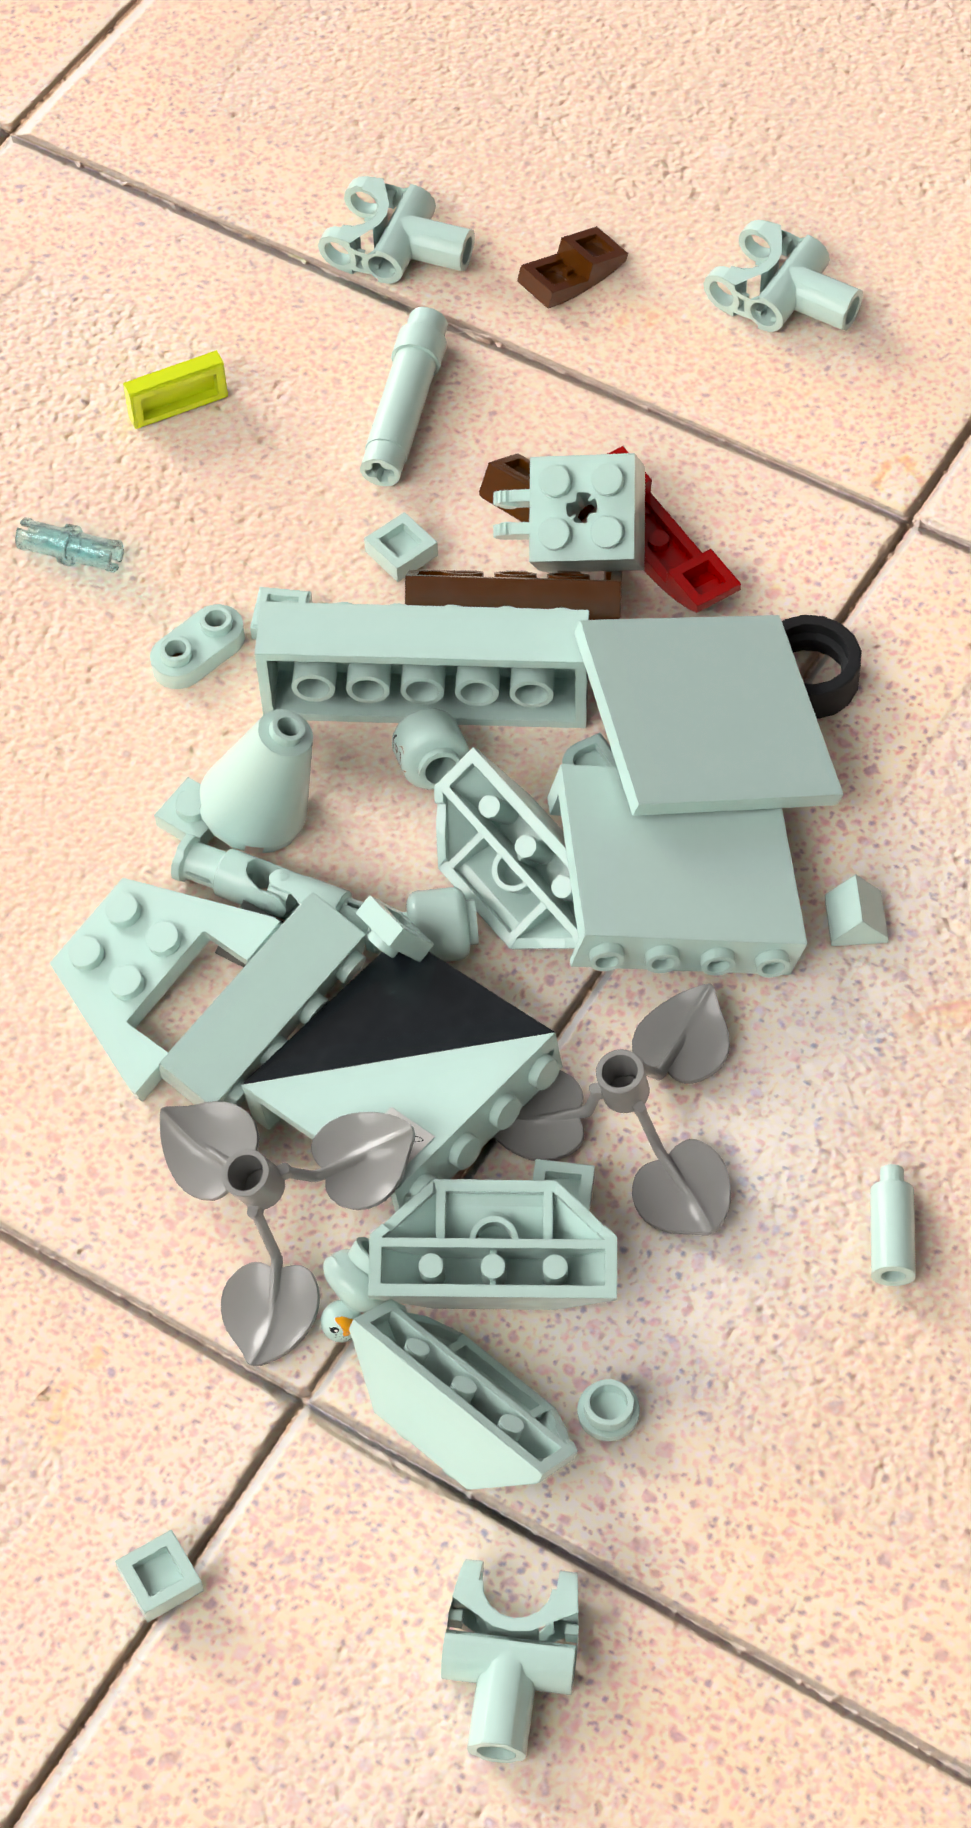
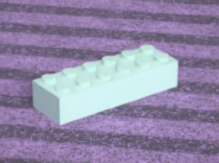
M291 600L282 602L260 601L254 654L263 715L272 710L285 709L299 714L306 721L400 723L407 715L420 709L436 708L450 714L458 725L586 728L588 674L574 631L580 620H589V610H571L568 608L532 609L511 606L494 608L462 607L459 605L417 606L401 603L379 605L352 604L349 602L303 603Z

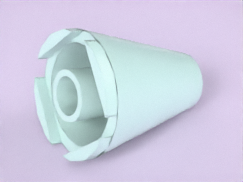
M285 709L267 712L205 774L199 791L201 817L214 836L232 848L244 851L246 846L264 848L262 853L275 852L290 845L301 832L307 817L313 746L312 729L302 716Z

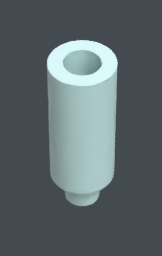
M888 1164L880 1168V1181L873 1184L870 1188L871 1278L881 1285L902 1286L911 1283L916 1278L914 1187L904 1181V1168L902 1166Z

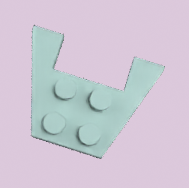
M122 878L50 961V965L128 1088L137 1099L143 1102L162 1080L159 1062L168 1052L135 1028L209 941L214 942L246 965L278 930L282 923L272 916Z

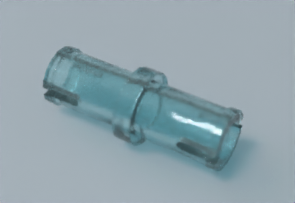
M24 517L20 524L23 527H27L28 530L19 527L16 530L15 544L19 550L55 557L57 562L62 565L73 566L75 563L103 569L109 573H115L119 569V565L112 563L111 560L121 563L123 560L124 546L121 540H112L84 533L78 525L66 524L64 527Z

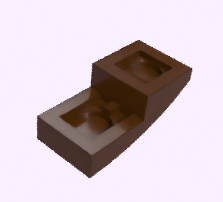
M596 226L561 237L557 254L521 265L517 282L549 309L575 298L604 280L626 262L628 252Z

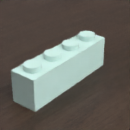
M311 891L159 1062L161 1078L194 1105L218 1101L232 1103L240 1107L246 1100L241 1084L288 1041L287 1038L300 1023L305 1025L329 1002L325 995L338 980L343 984H347L361 969L366 961V957L362 954L365 950L366 934L316 893Z

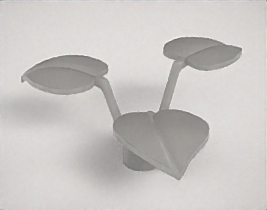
M711 983L703 984L681 992L663 1002L645 1016L634 1032L632 1051L624 1049L613 1050L600 1059L596 1067L598 1083L590 1084V1095L585 1105H583L584 1096L579 1083L569 1074L559 1070L555 1081L547 1089L539 1090L521 1108L513 1124L504 1130H499L493 1137L507 1150L532 1161H535V1159L557 1161L571 1155L580 1148L584 1141V1129L580 1119L590 1117L594 1113L600 1099H603L605 1104L615 1112H634L656 1157L659 1159L643 1165L634 1177L632 1198L639 1215L652 1227L667 1233L708 1236L717 1232L727 1217L731 1203L730 1178L723 1159L711 1146L697 1139H688L679 1143L668 1154L645 1106L650 1093L647 1076L660 1081L668 1073L674 1080L680 1083L693 1084L713 1076L726 1062L730 1049L729 1031L713 985Z
M212 1101L189 1106H166L160 1109L161 1145L166 1163L176 1183L183 1191L200 1200L215 1201L223 1198L230 1192L248 1206L247 1215L254 1221L270 1255L271 1266L261 1262H252L239 1268L227 1280L221 1296V1315L226 1331L241 1350L249 1365H266L292 1351L312 1328L320 1304L319 1286L314 1274L308 1268L301 1265L283 1267V1256L263 1215L264 1210L274 1206L281 1199L285 1190V1180L289 1178L308 1182L325 1180L328 1196L343 1208L358 1211L380 1205L395 1192L401 1183L415 1141L414 1127L405 1120L385 1113L358 1112L343 1115L330 1121L315 1135L311 1144L313 1158L321 1168L306 1170L291 1167L288 1163L276 1166L258 1152L259 1133L256 1122L248 1112L235 1104Z

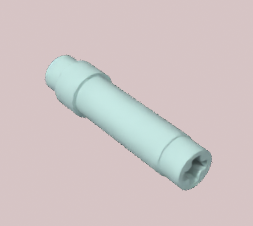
M418 307L411 311L407 324L403 325L399 330L391 354L392 366L360 466L362 476L367 481L378 486H393L398 483L412 446L433 376L439 372L447 347L445 333L448 322L442 313L433 308Z

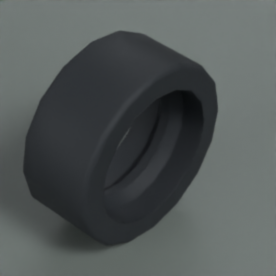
M800 615L784 619L782 623L793 653L803 650L817 651L830 656L841 666V673L830 681L817 684L804 683L816 718L820 719L835 715L850 704L858 691L862 650L855 635L842 623L825 616Z

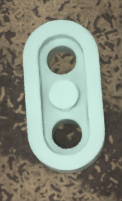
M223 604L206 606L156 642L150 652L152 672L156 681L170 689L188 688L237 653L245 641L243 620L239 612ZM176 653H182L181 656L172 657Z

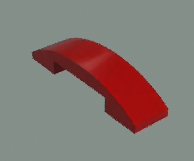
M621 446L607 454H624L629 452L624 446ZM645 472L644 572L670 597L695 613L740 591V581L715 552L709 549L702 553L651 493L652 479Z

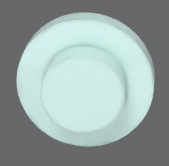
M604 1379L591 1384L583 1391L578 1401L577 1415L581 1427L591 1437L601 1441H616L626 1437L635 1429L639 1420L640 1405L636 1394L627 1385L617 1380Z

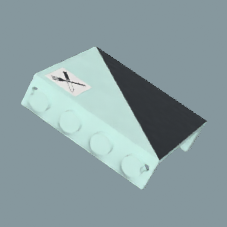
M381 952L241 1086L245 1092L244 1095L250 1113L255 1121L270 1130L282 1118L312 1140L327 1123L351 1113H385L399 1117L411 1124L415 1131V1141L403 1179L391 1195L395 1212H397L433 1179H451L459 1170H464L471 1166L477 1159L481 1148L499 1130H504L511 1126L518 1117L521 1108L539 1090L547 1089L555 1081L559 1070L563 1066L556 1032L434 954L428 952L421 962H418L400 952L394 958Z

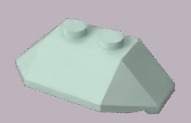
M472 747L434 786V799L437 804L436 838L438 869L454 887L462 890L466 900H475L476 912L509 949H575L579 938L563 830L530 794L477 748Z
M433 1179L384 1224L382 1223L370 1233L368 1297L385 1301L392 1299L398 1303L432 1309L558 1310L616 1301L617 1236L556 1180Z
M392 1299L353 1319L349 1330L374 1413L394 1428L402 1438L412 1443L442 1468L445 1474L455 1479L467 1490L538 1484L574 1460L578 1450L574 1442L569 1440L567 1428L557 1409L465 1334L428 1316L408 1313L404 1305Z

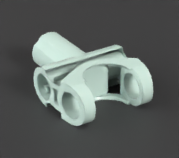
M361 176L353 179L348 185L344 194V201L351 212L364 218L365 223L329 227L323 232L318 243L319 252L324 260L338 270L349 274H354L355 272L371 274L380 283L392 284L401 279L411 259L449 269L465 271L472 257L475 233L472 229L431 220L436 209V203L431 194L424 188L410 184L407 188H401L384 183V178ZM356 192L370 195L376 203L363 201L357 196ZM396 206V209L388 222V208L394 209ZM373 229L374 250L365 254L366 250L361 249L360 236ZM330 242L341 245L348 254L339 252Z
M766 220L751 221L741 231L738 238L739 246L743 253L755 261L757 266L752 268L718 266L710 271L703 283L704 291L713 305L732 317L740 315L752 319L758 325V329L767 332L778 331L794 310L847 331L856 319L863 299V290L822 274L828 266L830 258L826 247L818 239L808 234L806 237L799 238L781 230L780 224ZM752 235L763 238L770 248L756 243ZM783 255L787 257L789 255L786 261L779 268L780 256ZM761 275L760 295L749 299L750 294L746 293L747 280ZM717 282L725 285L732 295L725 293L718 286Z
M465 1559L458 1575L449 1609L442 1650L441 1679L476 1683L467 1744L468 1752L483 1760L497 1763L523 1761L527 1754L535 1691L572 1695L579 1642L578 1573L560 1570L557 1589H552L548 1602L540 1611L527 1617L513 1618L499 1613L489 1604L484 1594V1562L481 1560ZM464 1624L473 1632L450 1630V1627L462 1629ZM565 1638V1642L577 1643V1645L554 1643V1642L559 1641V1640Z

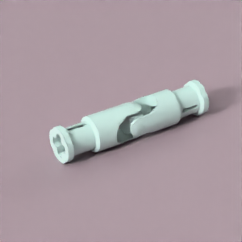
M186 834L179 843L171 864L172 879L182 882L191 880L213 888L214 894L218 897L240 905L245 900L283 920H286L313 891L366 934L365 945L367 951L376 954L381 952L367 938L372 929L356 914L364 902L352 898V893L349 890L313 877L304 876L234 848L229 849L227 852L201 843V838L195 835Z

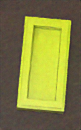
M217 350L123 383L128 416L135 429L228 397L224 362Z

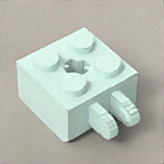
M635 453L530 457V489L494 492L493 505H496V507L499 506L504 509L530 507L529 522H501L500 524L493 525V538L500 540H529V562L537 570L550 573H558V571L644 570L645 466ZM592 504L597 509V512L588 514L587 522L583 523L578 518V515L584 507Z

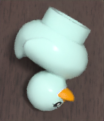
M358 1237L350 1249H342L333 1253L323 1263L326 1281L341 1299L331 1302L323 1310L320 1317L321 1329L325 1336L335 1342L343 1343L352 1340L349 1327L353 1319L362 1315L361 1312L365 1313L385 1302V1300L368 1297L369 1238Z

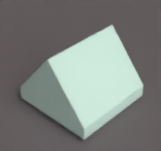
M855 874L825 894L831 946L888 943L881 890Z

